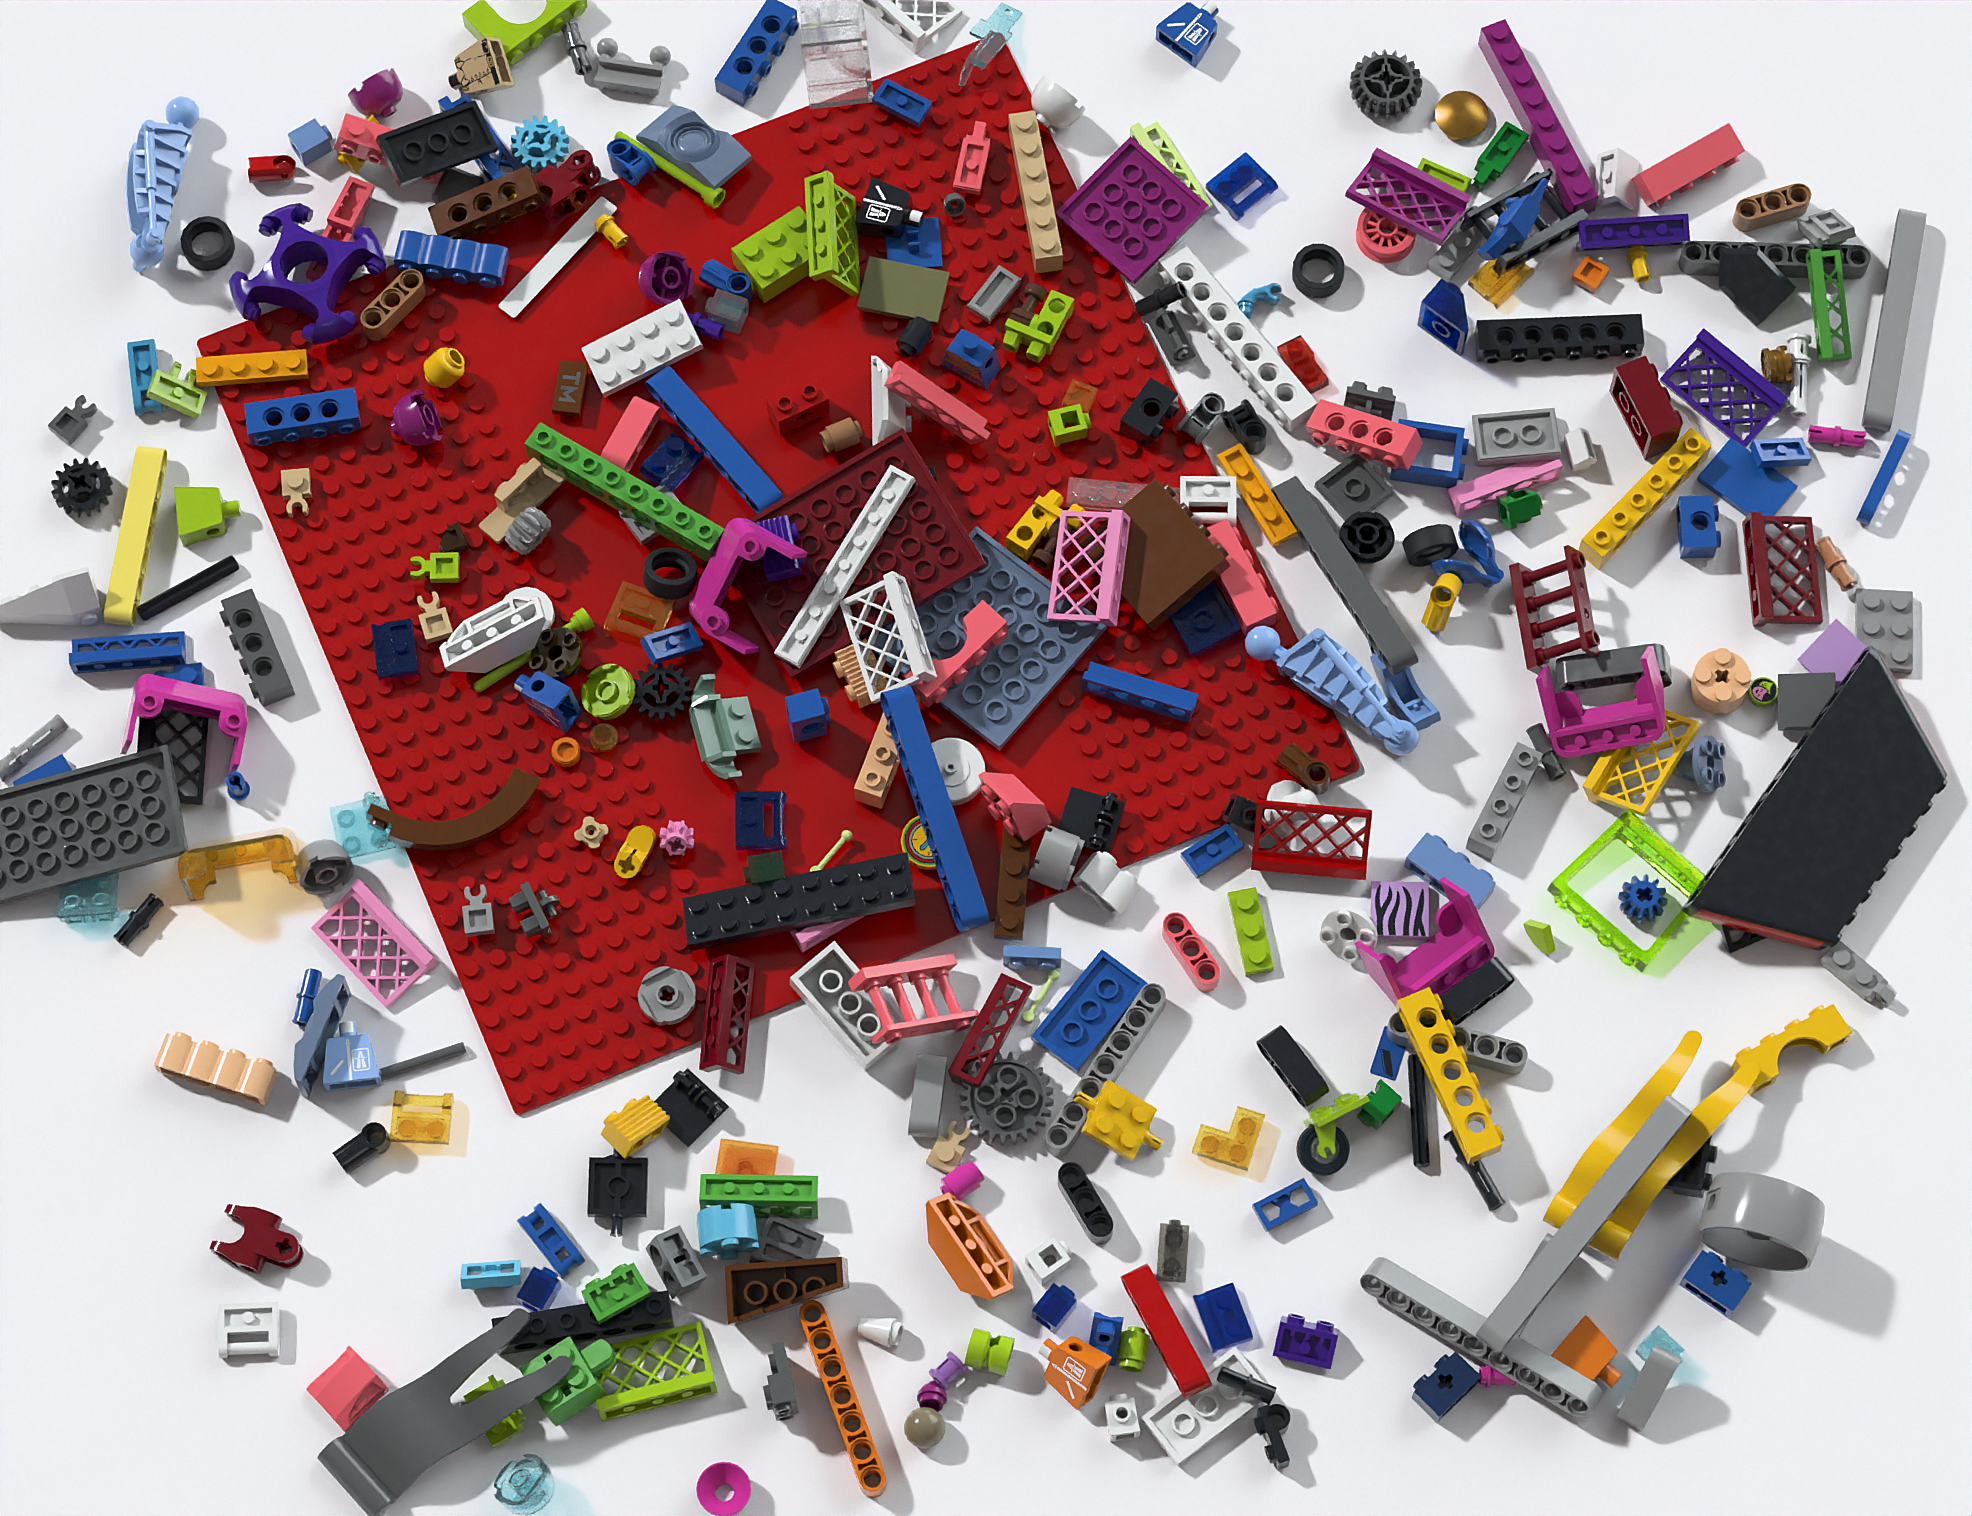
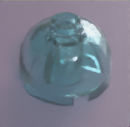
M535 1454L522 1455L525 1459L519 1462L515 1460L510 1461L499 1472L494 1482V1487L497 1489L496 1494H494L495 1498L513 1514L528 1516L537 1513L549 1503L554 1494L555 1479L553 1473L544 1460Z

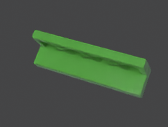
M1821 248L1810 249L1806 254L1818 363L1852 359L1840 250L1821 251ZM1834 257L1835 269L1828 276L1823 270L1822 258ZM1835 273H1836V281L1832 279V276H1833ZM1828 282L1836 287L1838 291V296L1832 303L1826 296L1825 285ZM1838 300H1839V308L1835 306V304H1836V302H1837ZM1831 309L1841 317V323L1835 330L1829 323L1828 312ZM1841 327H1842V335L1838 333V331L1840 330ZM1834 336L1843 342L1845 353L1833 354L1831 339Z
M701 1174L700 1211L708 1208L707 1206L721 1205V1210L731 1209V1203H742L753 1206L756 1218H768L771 1213L781 1218L818 1219V1176Z

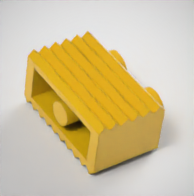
M645 1095L638 1101L633 1098L624 1106L623 1111L620 1113L613 1111L606 1117L603 1122L605 1127L600 1135L626 1159L632 1153L634 1154L635 1151H638L647 1143H650L651 1140L653 1141L661 1135L670 1120V1116L666 1115V1112L662 1111V1108L658 1107L657 1103H654L649 1095Z

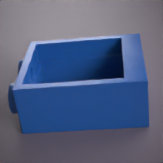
M1405 419L1398 420L1400 424L1416 428L1422 438L1455 442L1452 471L1411 465L1409 470L1399 467L1397 469L1391 468L1390 480L1448 489L1456 486L1458 480H1463L1465 464L1460 463L1461 455H1467L1469 439L1464 438L1465 428Z

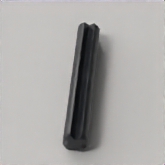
M232 555L224 558L137 606V613L143 621H147L239 570L238 562Z
M1411 1054L1408 1056L1407 1063L1413 1163L1415 1167H1427L1430 1163L1425 1073L1418 1055Z

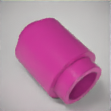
M972 1161L967 1164L962 1163L941 1179L943 1185L940 1187V1190L943 1194L951 1193L955 1196V1199L961 1201L981 1186L980 1183L985 1178Z

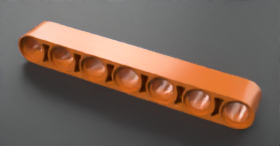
M815 1300L806 1301L799 1310L800 1324L859 1487L867 1497H879L886 1489L885 1472L824 1306L820 1302ZM810 1311H816L821 1316L816 1322H808L805 1319V1315ZM820 1338H826L831 1344L828 1348L821 1350L815 1347V1342ZM835 1365L841 1371L837 1376L829 1377L824 1373L825 1369ZM839 1393H847L851 1397L848 1403L842 1405L835 1402L834 1399ZM850 1420H856L861 1424L860 1428L855 1432L847 1431L844 1426ZM859 1448H867L871 1452L870 1456L865 1460L856 1458L854 1454ZM875 1475L881 1479V1483L877 1487L871 1488L865 1485V1479Z

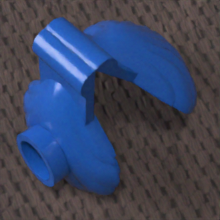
M1461 520L1458 531L1459 539L1465 551L1481 564L1486 574L1480 573L1469 563L1451 559L1436 560L1431 563V569L1439 577L1444 573L1455 574L1461 580L1462 588L1464 584L1479 583L1489 588L1499 583L1504 577V573L1495 563L1496 552L1490 533L1476 521Z

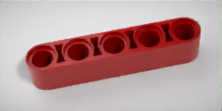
M1146 1263L1120 1276L1129 1298L1182 1396L1187 1399L1211 1387L1212 1383L1207 1371L1149 1265Z

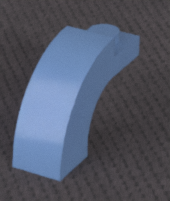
M1377 653L1370 656L1379 683L1400 720L1412 723L1417 728V731L1428 728L1441 720L1437 708L1420 690L1410 667L1393 676Z

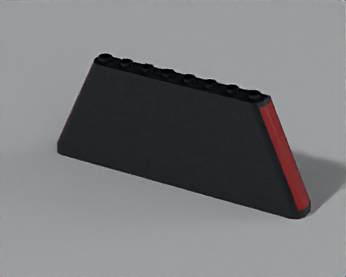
M1872 645L1862 651L1681 910L1689 917L1817 951L1823 950L1828 946L1833 948L1842 937L1840 933L1845 925L1848 926L1857 916L1855 910L1860 903L1863 904L1871 896L1873 890L1870 888L1875 881L1878 882L1886 874L1888 868L1885 866L1889 860L1895 859L1903 849V846L1900 844L1904 838L1910 837L1917 829L1918 824L1915 822L1920 815L1924 816L1932 807L1931 799L1935 793L1939 794L1948 783L1946 780V770L1883 656Z

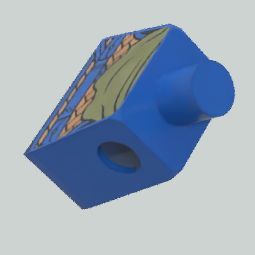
M961 329L952 341L942 361V366L984 390L989 387L1000 371L995 348L964 329Z

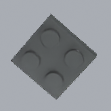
M1358 454L1351 455L1316 481L1314 488L1344 521L1358 511L1360 513L1371 512L1393 495V490Z

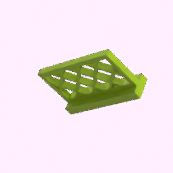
M828 170L804 178L809 277L815 281L824 278L853 297L859 296L861 290L858 236L855 223L857 218L856 199L834 183V176Z
M701 1322L610 1344L615 1352H618L616 1354V1363L599 1374L602 1376L599 1382L603 1386L608 1379L619 1385L614 1394L597 1399L596 1402L601 1421L604 1422L718 1393ZM697 1332L699 1340L693 1349L679 1343L684 1335ZM662 1340L671 1344L663 1357L651 1351L655 1342ZM700 1347H701L702 1355L699 1354V1353H697V1351L699 1350ZM636 1348L642 1352L634 1364L622 1358L627 1349ZM675 1348L689 1354L681 1366L668 1360ZM647 1355L660 1361L652 1374L639 1367ZM693 1357L705 1363L706 1371L694 1374L686 1370ZM618 1362L630 1368L623 1381L611 1375ZM664 1365L677 1371L673 1379L664 1381L657 1377ZM635 1372L648 1378L643 1387L634 1388L628 1384Z

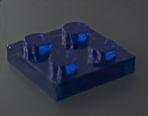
M1214 583L1205 587L1175 614L1170 615L1169 618L1192 658L1242 632V627Z

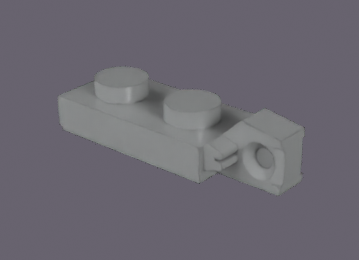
M1459 225L1430 259L1426 268L1449 283L1481 244L1484 236L1476 226L1462 232L1460 229L1461 225Z
M1839 941L1833 948H1830L1819 962L1863 1000L1866 998L1871 1002L1873 999H1876L1886 1008L1896 996L1886 986L1888 981L1883 978L1884 976L1842 941Z

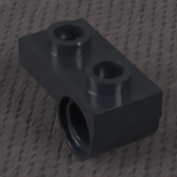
M1268 1404L1259 1407L1256 1414L1257 1418H1254V1424L1259 1436L1264 1434L1268 1444L1264 1446L1267 1459L1270 1464L1275 1463L1277 1470L1288 1467L1290 1458L1281 1436L1288 1430L1291 1418L1290 1412L1281 1404H1272L1270 1406ZM1277 1414L1284 1419L1285 1423L1276 1427L1269 1423L1268 1418L1271 1415Z

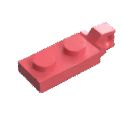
M975 121L973 135L966 134V138H963L953 191L980 195L990 151V138H985V122Z

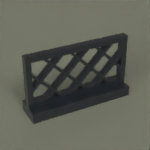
M173 711L167 717L160 712L158 717L161 721L158 724L157 716L150 719L139 717L137 752L155 748V743L158 746L166 744L170 746L179 739L188 748L178 758L171 752L173 766L177 765L186 775L177 783L180 804L202 805L209 718L198 716L193 719L190 714L182 713L190 723L178 731L169 722L180 713L178 711ZM203 719L201 727L198 723ZM166 725L175 735L163 744L156 736V731ZM192 727H195L202 737L192 746L182 735ZM201 746V751L199 754L196 749ZM192 753L200 761V765L189 772L181 761ZM199 772V779L197 780L194 776ZM188 780H191L198 788L197 796H185L179 788Z

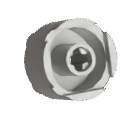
M1048 825L1028 879L1059 891L1060 889L1066 891L1075 868L1073 865H1076L1085 841L1081 840L1079 836Z

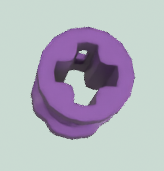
M951 1351L946 1354L947 1358L936 1369L931 1368L928 1371L933 1380L941 1385L945 1391L949 1389V1384L960 1373H965L968 1370L964 1363Z

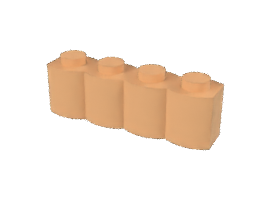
M176 1032L175 1035L166 1034L154 1063L158 1072L266 1106L278 1075L271 1061L263 1058H257L256 1061L246 1058V1054L235 1049H230L229 1052L221 1051L217 1044L203 1040L202 1043L191 1041V1036L182 1032Z

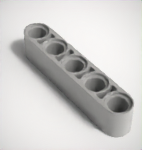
M1395 1012L1388 1022V1038L1395 1044L1415 1049L1407 1031L1400 1033L1394 1029L1393 1026L1395 1024H1403L1398 1012ZM1423 1017L1419 1020L1421 1025L1426 1028L1435 1025L1434 1020L1431 1018ZM1453 1025L1456 1036H1453V1038H1458L1464 1043L1463 1049L1468 1059L1466 1063L1509 1075L1519 1074L1523 1070L1528 1058L1527 1049L1523 1044ZM1442 1043L1432 1045L1433 1051L1438 1054H1443L1447 1051L1446 1046ZM1487 1046L1492 1050V1054L1488 1056L1483 1055L1478 1051V1048ZM1516 1054L1520 1057L1521 1061L1512 1063L1507 1059L1506 1055Z

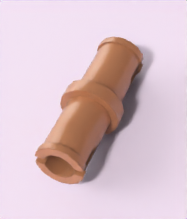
M1830 536L1819 539L1815 543V548L1826 563L1825 569L1828 573H1832L1841 591L1845 592L1855 587L1858 582L1847 567L1845 556L1839 554Z

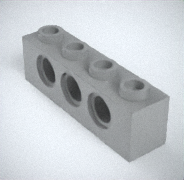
M1517 741L1468 837L1466 849L1492 860L1540 766L1543 753Z

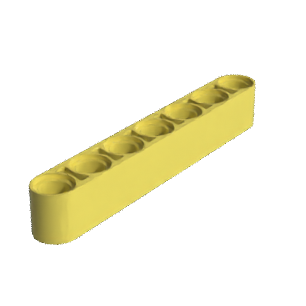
M144 446L136 448L104 607L105 624L134 627L138 614L136 608L140 604L167 466L166 449Z

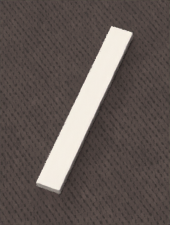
M890 465L774 652L775 656L800 669L839 606V601L847 593L916 480L913 476Z

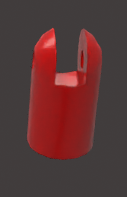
M288 155L248 157L250 183L285 181L291 179L296 174V162Z

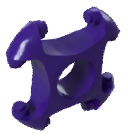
M302 203L290 204L263 216L259 224V233L270 237L280 232V239L274 253L256 277L249 280L248 276L241 271H236L229 280L232 299L241 316L245 320L257 321L261 315L259 303H268L298 310L316 320L315 324L310 323L309 326L306 325L304 327L302 338L313 345L334 341L352 332L357 322V316L351 311L340 312L339 314L334 313L341 291L362 265L366 266L370 274L379 276L384 268H386L385 255L377 236L371 228L358 226L354 232L353 237L355 241L353 242L338 241L319 236L298 225L310 222L313 217V210ZM316 261L327 266V270L321 278L311 283L299 284L287 279L288 274L293 268L304 262Z

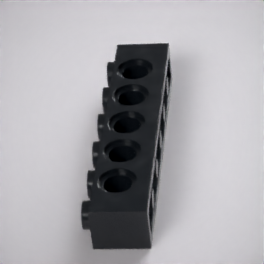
M1642 314L1477 320L1474 331L1477 362H1485L1487 364L1510 360L1515 363H1522L1527 360L1536 359L1549 362L1562 358L1576 361L1588 357L1603 360L1614 356L1630 359L1640 356L1645 344ZM1614 335L1620 340L1613 341L1608 336ZM1581 337H1589L1593 341L1586 342L1583 341ZM1554 338H1562L1565 342L1558 343ZM1527 339H1534V340H1536L1538 343H1536V344H1530V343H1528L1526 340H1527ZM1499 340H1507L1510 344L1503 345L1499 343Z
M668 1290L653 1292L651 1296L600 1324L587 1303L529 1312L530 1320L508 1345L497 1353L498 1356L550 1348L568 1336L575 1343L673 1328L674 1321ZM507 1316L492 1318V1328Z

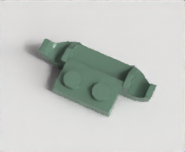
M701 675L693 691L690 710L688 711L702 763L705 762L709 769L720 778H740L742 773L736 770L734 758L737 754L755 753L761 749L748 697L721 699L720 694H715L714 691L715 675Z

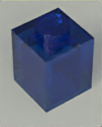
M533 1266L516 1296L518 1303L533 1312L550 1309L562 1288L560 1280L557 1279L558 1274L546 1267L540 1270Z
M1053 1282L1033 1307L1031 1317L1055 1335L1077 1308V1300L1074 1298L1076 1295L1065 1285L1059 1287Z

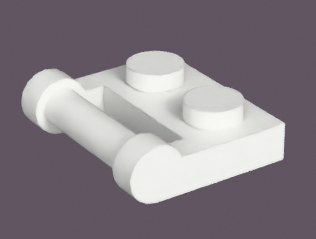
M1180 476V504L1184 502L1188 508L1189 506H1227V513L1192 512L1194 515L1191 517V520L1195 524L1200 522L1202 524H1216L1227 519L1231 527H1236V476Z
M278 1301L219 1304V1358H229V1355L269 1353L270 1356H279L280 1304ZM269 1334V1342L229 1343V1335Z

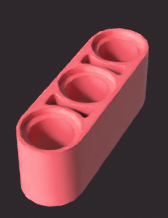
M635 396L628 405L600 457L629 473L659 420L661 407Z
M1179 912L1168 914L1164 918L1162 927L1164 941L1194 986L1202 992L1213 991L1219 983L1220 968L1183 914ZM1179 925L1183 930L1180 933H1172L1168 930V927ZM1187 948H1194L1198 951V954L1189 957L1183 951ZM1203 971H1209L1214 977L1210 980H1204L1199 974Z

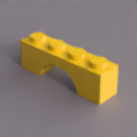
M1834 1004L1826 1008L1823 1005L1816 1007L1809 1012V1017L1800 1022L1799 1019H1795L1784 1027L1785 1031L1778 1035L1771 1033L1759 1041V1046L1753 1049L1748 1046L1735 1055L1736 1059L1731 1067L1735 1073L1746 1061H1754L1759 1065V1075L1748 1092L1750 1096L1776 1081L1779 1075L1778 1056L1784 1050L1793 1046H1808L1824 1055L1848 1041L1852 1031Z

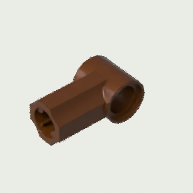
M1293 742L1281 751L1276 760L1277 764L1305 784L1307 790L1312 791L1315 795H1321L1329 789L1330 769L1326 763L1316 761ZM1319 774L1324 779L1322 781H1313L1310 777Z

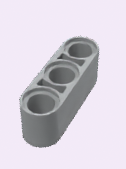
M918 1054L908 1135L937 1139L947 1070V1057Z
M1655 1344L1616 1417L1643 1431L1682 1358Z

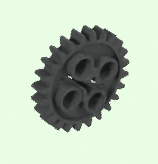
M999 1052L980 1088L962 1080V1087L966 1090L960 1091L959 1098L966 1101L960 1103V1110H969L963 1115L964 1121L973 1120L970 1123L971 1131L978 1127L980 1128L979 1138L989 1134V1143L991 1144L997 1137L1000 1138L1001 1146H1004L1006 1139L1009 1138L1012 1144L1016 1145L1017 1137L1019 1136L1025 1142L1028 1141V1132L1037 1136L1038 1130L1036 1125L1045 1128L1046 1121L1043 1117H1051V1110L1046 1107L1054 1105V1099L1048 1097L1053 1094V1088L1045 1087L1050 1083L1049 1077L1040 1078L1043 1074V1067L1033 1069L1035 1060L1032 1059L1025 1064L1024 1054H1021L1017 1060H1013L1012 1052L1008 1053L1007 1059H1003ZM979 1062L975 1063L977 1072L968 1070L967 1074L976 1078L981 1069ZM1005 1074H1011L1016 1080L1011 1084H1006L1001 1081V1077ZM1023 1082L1027 1083L1026 1086L1018 1089L1019 1085H1021ZM983 1092H989L994 1098L989 1102H983L978 1096ZM1004 1095L1008 1098L1012 1095V1101L1004 1100L1001 1102V1096ZM1028 1095L1033 1097L1035 1102L1026 1106L1020 1103L1019 1100L1021 1097ZM997 1107L991 1115L986 1114L987 1111ZM1006 1113L1012 1116L1013 1119L1011 1122L1004 1124L1000 1123L997 1117Z

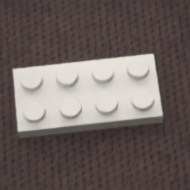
M678 299L581 349L604 397H607L703 349V346L683 303Z
M1233 1347L1205 1369L1211 1380V1387L1187 1399L1182 1396L1178 1389L1141 1417V1421L1177 1466L1262 1403V1401L1248 1395L1243 1397L1241 1396V1391L1217 1381V1375L1221 1367L1229 1368L1245 1376L1253 1374V1378L1262 1381L1236 1347Z

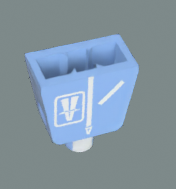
M354 1021L339 1023L340 1037L329 1038L326 1041L323 1084L326 1091L333 1092L381 1086L382 1080L368 1034L357 1035L356 1022Z

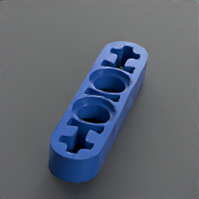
M1900 429L1898 430L1856 518L1857 521L1869 526L1912 434Z

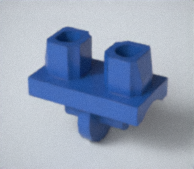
M1095 1312L1089 1344L1111 1356L1112 1359L1109 1365L1115 1366L1124 1317H1108Z

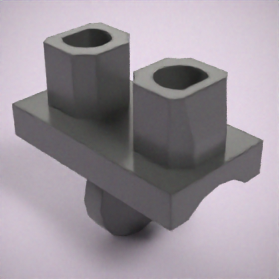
M1354 381L1351 387L1347 386L1344 406L1391 421L1396 396L1393 395L1392 388L1382 386L1378 388V392L1367 390V385L1364 382Z
M529 883L521 884L522 891L510 897L509 902L515 915L528 909L533 914V916L520 921L526 937H533L541 933L544 938L552 935L550 925L544 913L547 912L550 919L558 915L555 908L560 904L559 897L557 895L548 896L546 890H542L538 893L541 899L538 902Z

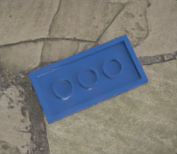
M1102 949L1031 1035V1040L1075 1073H1078L1124 1016L1140 990L1148 983Z

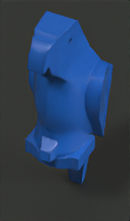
M1542 178L1531 195L1529 193L1522 198H1507L1505 202L1507 209L1500 215L1498 223L1485 245L1478 249V254L1485 261L1495 260L1511 244H1520L1526 240L1541 210L1539 203L1548 185L1546 178Z

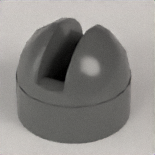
M954 192L946 195L944 198L943 206L947 215L957 217L965 212L966 203L960 194ZM953 201L957 202V207H952Z

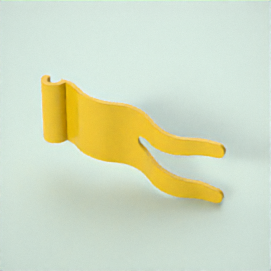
M1691 1030L1684 1035L1680 1044L1616 1119L1590 1144L1560 1191L1551 1201L1543 1217L1544 1222L1560 1229L1668 1094L1672 1096L1691 1066L1702 1043V1035L1698 1031ZM1746 1061L1724 1085L1692 1110V1114L1684 1126L1590 1241L1589 1247L1618 1261L1627 1241L1629 1242L1635 1229L1660 1191L1695 1155L1747 1095L1760 1072L1759 1065L1756 1062Z

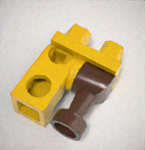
M1053 489L1044 498L1039 495L1034 504L1006 537V549L1026 562L1031 556L1032 562L1045 571H1048L1054 563L1052 556L1056 553L1062 510L1059 507L1064 501L1062 495ZM1072 504L1068 511H1085L1077 504ZM1068 518V532L1073 535L1080 529L1082 521L1080 519ZM1042 536L1049 540L1044 549H1037L1033 553V549L1042 539Z

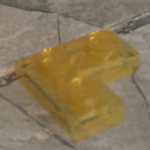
M1237 1106L1229 1132L1201 1124L1192 1154L1248 1171L1264 1123L1265 1114Z

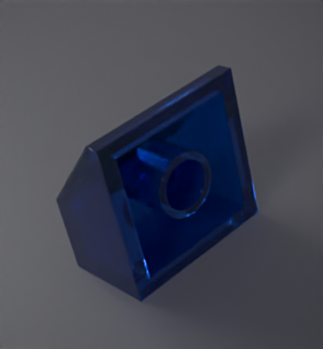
M1441 278L1421 301L1417 326L1461 357L1465 350L1469 330L1464 294L1457 285L1451 282L1448 283Z

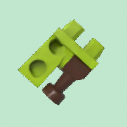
M1028 283L1024 291V295L1027 297L1021 308H1015L1011 312L1010 317L1005 323L1003 348L1014 353L1017 352L1021 343L1029 346L1026 357L1039 363L1046 353L1051 354L1053 346L1057 342L1067 319H1070L1074 311V299L1051 290L1040 314H1035L1033 312L1036 304L1044 301L1047 291L1038 284Z

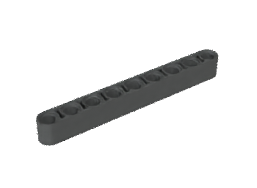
M1294 476L1271 488V491L1296 528L1298 537L1391 675L1394 676L1418 663L1419 660L1414 648L1299 478Z

